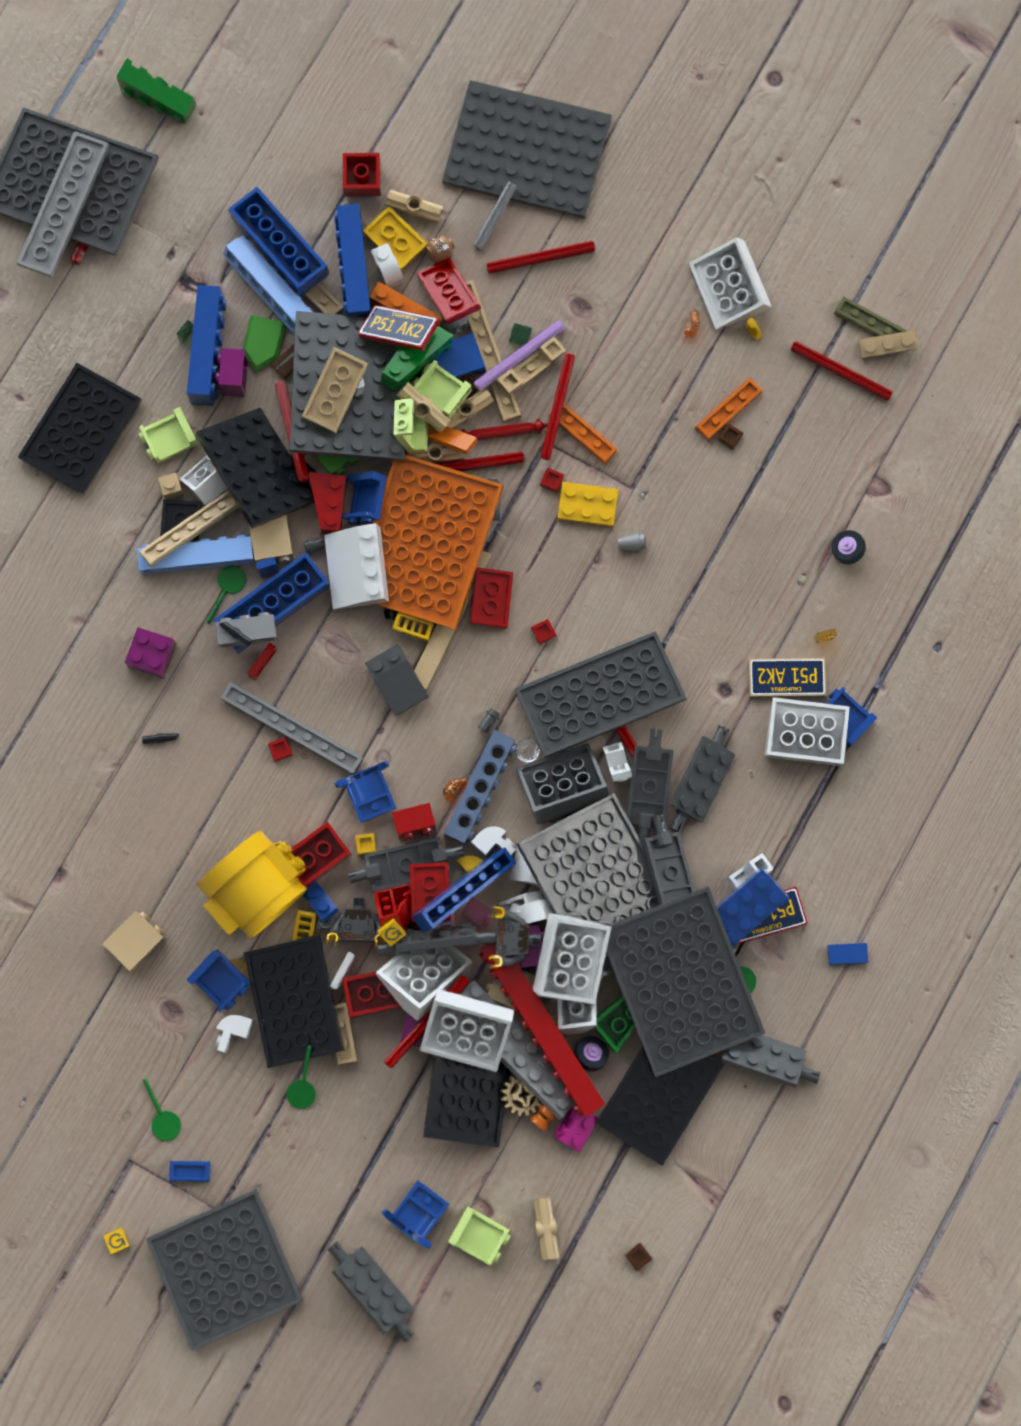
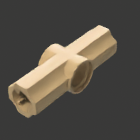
M390 190L385 204L387 207L390 206L393 209L406 212L411 217H421L437 223L440 221L443 212V206L422 200L417 195L409 196ZM412 204L419 205L416 209H412L410 206Z
M409 382L398 392L397 396L401 399L412 398L414 400V414L418 418L425 419L439 433L451 421L448 416L434 405L430 397L422 395ZM420 405L426 406L428 410L422 409Z
M484 388L469 399L464 400L451 417V421L447 426L454 429L463 422L471 420L475 414L494 403L489 391ZM464 407L471 409L469 413H463L461 410Z
M431 444L427 447V452L415 454L407 452L408 456L434 464L465 460L464 453L439 444ZM433 451H438L440 456L434 458L430 454Z
M550 1197L534 1200L537 1220L535 1224L537 1237L540 1240L542 1260L559 1258L556 1238L558 1235L555 1218H553Z

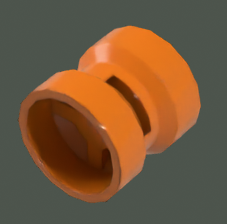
M541 1104L537 1114L533 1115L529 1120L545 1132L550 1121H554L556 1116Z

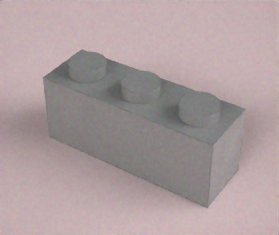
M269 612L259 613L256 617L242 615L239 616V619L234 620L222 618L219 622H215L220 648L245 645L219 625L222 622H227L233 627L238 628L241 633L252 640L251 644L278 641L275 618Z

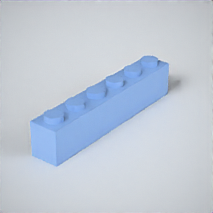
M242 235L227 244L223 256L295 335L296 311L313 312V310L305 305L301 297L290 288L288 282L283 280L278 275L276 269L269 265L265 257L254 248L251 241Z
M238 535L236 538L231 539L229 537L217 538L218 540L212 541L207 538L199 539V542L191 543L189 541L153 567H150L139 554L140 550L149 545L145 544L142 545V548H137L139 571L142 575L255 563L252 540L248 535Z

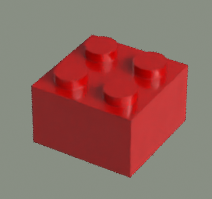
M343 153L344 197L381 196L380 153Z
M430 802L392 812L398 838L403 839V841L412 840L418 834L428 836L436 830Z

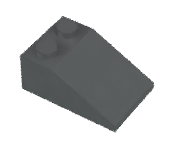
M398 644L365 663L395 716L429 697L403 649Z

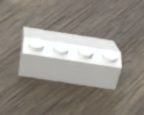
M736 237L689 263L716 330L756 316L772 307L744 240Z
M374 523L324 535L333 610L389 602L381 527Z
M773 697L764 757L842 766L845 758L850 707Z
M549 913L533 991L539 996L595 1004L611 927Z
M454 946L414 950L407 955H395L376 972V975L399 1005L418 1021L431 1010L437 989L448 991L461 975L465 977L470 975L473 961Z
M437 989L420 1051L497 1072L512 1024L514 1010Z

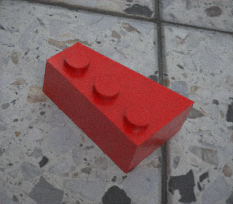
M308 472L322 535L341 531L347 489L346 476Z
M410 883L374 892L381 927L394 919L405 931L412 915Z

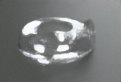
M523 739L517 744L515 752L520 761L528 764L539 757L541 749L533 739ZM526 747L533 749L531 756L523 755V750Z

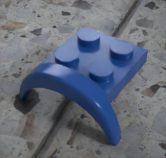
M388 761L381 762L334 782L336 788L346 786L360 823L397 809L381 772L389 767Z
M418 1180L393 1214L387 1209H384L382 1214L407 1236L429 1249L432 1243L426 1240L425 1237L447 1209L449 1203Z

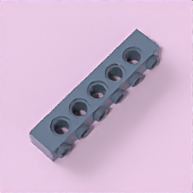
M496 730L493 731L444 831V836L463 845L467 841L471 842L475 834L472 830L475 824L479 825L483 817L481 811L483 807L487 808L492 797L489 796L491 790H496L500 782L497 778L500 772L504 773L508 763L505 761L508 755L512 756L516 749V745H514L515 739ZM501 750L503 756L495 758L492 755L493 751ZM486 767H493L495 773L488 776L484 773V769ZM484 784L487 789L485 792L479 793L476 791V786ZM470 801L478 803L476 810H470L467 807ZM462 818H467L470 821V825L463 828L459 825V821Z

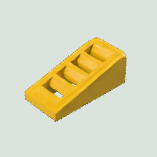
M398 612L392 630L428 643L435 624ZM402 617L406 619L403 628L399 627ZM409 621H413L411 629L407 630ZM418 623L420 624L418 632L416 633L414 632V630ZM426 626V633L422 635L423 628Z
M298 910L292 941L304 938L299 937L298 933L308 934L309 937L314 936L318 914ZM304 917V918H309V919H312V920H311V923H310V922L301 921V918ZM300 925L308 926L310 930L299 929Z

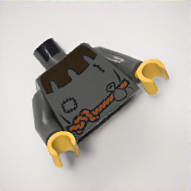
M353 898V909H344V912L337 916L326 939L327 945L330 940H334L335 946L338 945V940L340 942H375L376 947H378L379 942H384V944H387V942L378 933V930L381 928L379 916L373 913L372 910L365 909V898Z
M494 906L493 909H497L498 913L497 915H491V917L498 918L496 956L489 957V959L495 960V965L490 966L492 969L517 964L524 960L525 955H528L529 946H540L541 934H529V925H527L526 920L514 912Z

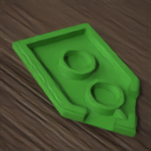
M250 316L242 349L245 350L247 359L255 373L279 358L286 331V325L282 321Z

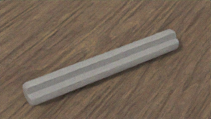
M511 182L506 184L474 242L476 248L483 249L516 190L515 184Z

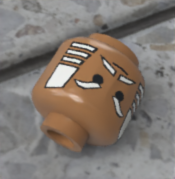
M439 235L428 241L426 251L431 260L441 262L452 257V249L455 246L451 238L447 239L445 235Z

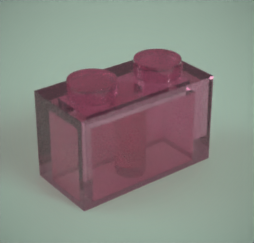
M475 897L471 898L461 912V916L472 924H476L479 929L482 926L487 927L492 920V910Z

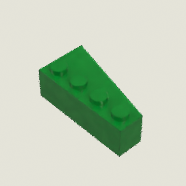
M126 58L116 75L122 94L127 98L133 97L144 106L149 105L160 114L170 115L176 122L182 121L187 123L196 107L195 98L174 85L169 87L168 83L159 76L153 78L147 72V69L142 66L139 69L132 65L133 61Z
M438 326L423 351L400 346L383 370L380 383L397 392L407 382L412 380L419 371H422L428 363L438 358L445 349L450 348L454 335Z
M623 993L596 1015L597 1026L594 1027L615 1053L620 1050L622 1044L635 1028Z

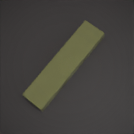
M844 296L834 312L835 315L874 336L907 331Z

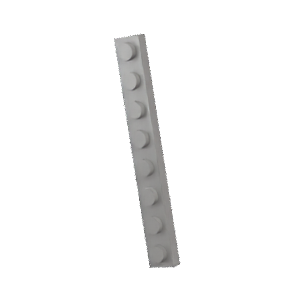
M232 682L229 683L221 696V699L351 774L355 773L363 759L362 756Z

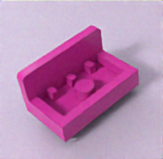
M572 1106L566 1113L562 1123L557 1127L554 1138L580 1152L596 1126L598 1117L593 1114L585 1118L583 1114L579 1116Z

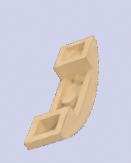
M554 336L517 367L511 368L500 376L497 381L510 394L546 370L566 352V349Z

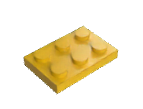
M390 206L363 230V234L376 247L388 243L401 271L428 246V243Z
M562 482L557 520L613 527L618 489Z

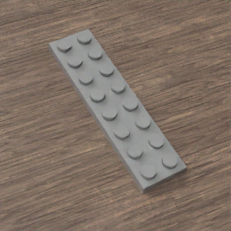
M74 131L19 256L18 266L53 278L110 147L108 142Z
M475 980L460 994L461 996L499 1006ZM512 1020L500 1061L560 1120L575 1102L573 1098L568 1099L564 1093L563 1088H565L563 1082H558L552 1072L555 1069L553 1066L546 1064L542 1057V1054H544L542 1048H537L531 1037Z

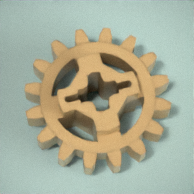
M512 1076L508 1077L510 1082H504L503 1084L506 1089L500 1091L505 1094L501 1100L507 1102L504 1108L511 1107L509 1112L514 1113L516 1111L517 1116H521L522 1112L525 1116H528L529 1110L535 1113L534 1107L541 1106L538 1102L539 1099L516 1076L515 1079ZM515 1085L513 1092L510 1093L511 1088ZM522 1091L526 1093L523 1098L519 1097ZM532 1096H534V1099L530 1104L529 1101L531 1100ZM512 1101H517L520 1108L515 1106Z

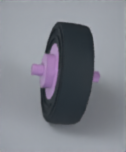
M852 530L842 531L837 534L831 545L834 557L844 564L856 563L863 557L866 550L863 537Z
M587 1036L576 1044L574 1055L584 1070L597 1071L602 1069L607 1063L609 1049L602 1039L596 1036Z

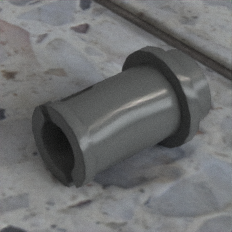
M324 536L312 540L306 539L307 541L303 542L306 553H313L315 550L326 547Z
M492 708L486 711V716L478 726L480 730L487 734L495 721L500 719V714Z

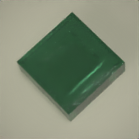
M189 320L177 332L178 340L183 344L193 334L194 324Z
M514 323L509 342L524 346L529 342L532 328Z

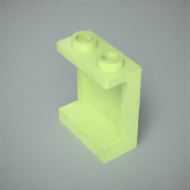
M434 360L431 364L428 363L423 370L424 374L421 378H417L412 386L422 395L430 397L434 405L451 419L472 391L471 384L466 381L464 383L441 368L438 362Z
M412 398L395 400L393 435L409 454L427 452L428 422L414 415V400Z
M180 407L173 410L174 414L149 426H139L142 432L138 434L143 444L147 442L149 446L147 452L151 460L155 458L157 464L198 445Z
M468 1206L448 1242L490 1266L492 1262L496 1264L501 1255L498 1252L501 1245L505 1246L511 1235L508 1234L509 1229Z

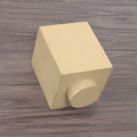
M177 473L158 478L166 500L184 496Z

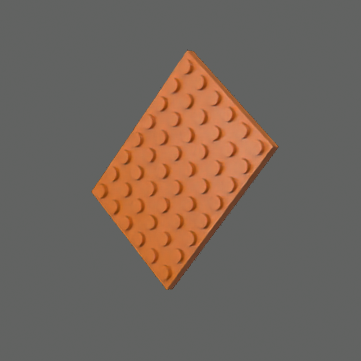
M405 455L404 462L393 461L385 485L381 518L372 523H376L381 527L389 602L374 605L456 630L504 485Z

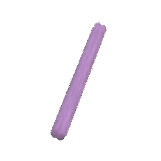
M556 321L474 382L475 388L478 391L486 388L539 349L540 346L552 337L565 329L564 324L561 321Z

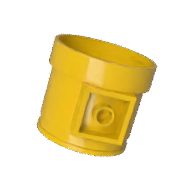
M262 830L256 832L237 846L197 884V887L209 899L203 906L225 932L231 935L240 929L247 935L246 937L249 940L270 925L307 891V888L298 879L306 871L304 868L305 863L301 858L295 857L291 853L292 848L285 841L272 843Z

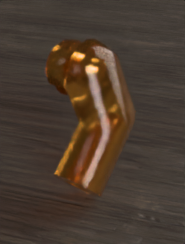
M697 310L690 312L691 327L684 328L685 337L692 338L696 336L700 326L699 311Z
M466 777L453 779L447 783L443 789V795L446 800L454 799V793L457 788L467 786Z

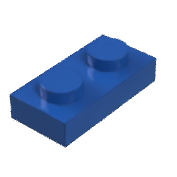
M317 881L310 885L303 894L304 898L323 922H326L339 911Z

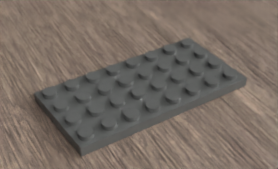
M656 631L515 689L544 758L686 701V696Z

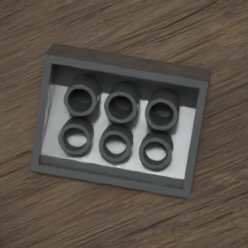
M589 743L517 767V772L537 825L584 809L609 796L607 785Z

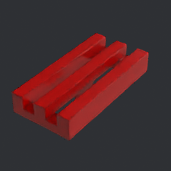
M269 642L248 671L249 677L253 680L258 678L276 653L275 645Z

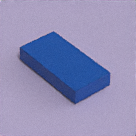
M273 557L256 563L261 578L279 572Z
M867 943L827 945L829 965L868 963Z
M170 1161L169 1181L210 1182V1161Z

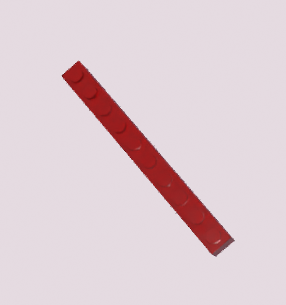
M497 943L485 944L480 948L481 953L479 956L484 964L495 965V960L489 959V957L496 956ZM518 963L513 966H500L491 969L489 972L494 980L499 979L502 984L500 990L504 996H509L513 1003L510 1006L515 1014L520 1013L523 1020L521 1023L526 1031L530 1030L534 1036L531 1038L537 1048H542L544 1052L542 1057L546 1064H551L555 1069L552 1072L558 1082L562 1081L565 1085V1088H563L564 1093L568 1099L573 1098L576 1103L573 1107L578 1115L581 1116L583 1114L585 1118L606 1105L538 995L533 991V987Z

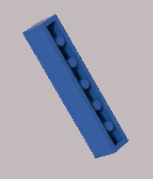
M505 847L493 852L416 912L412 918L422 932L433 929L516 864V862Z

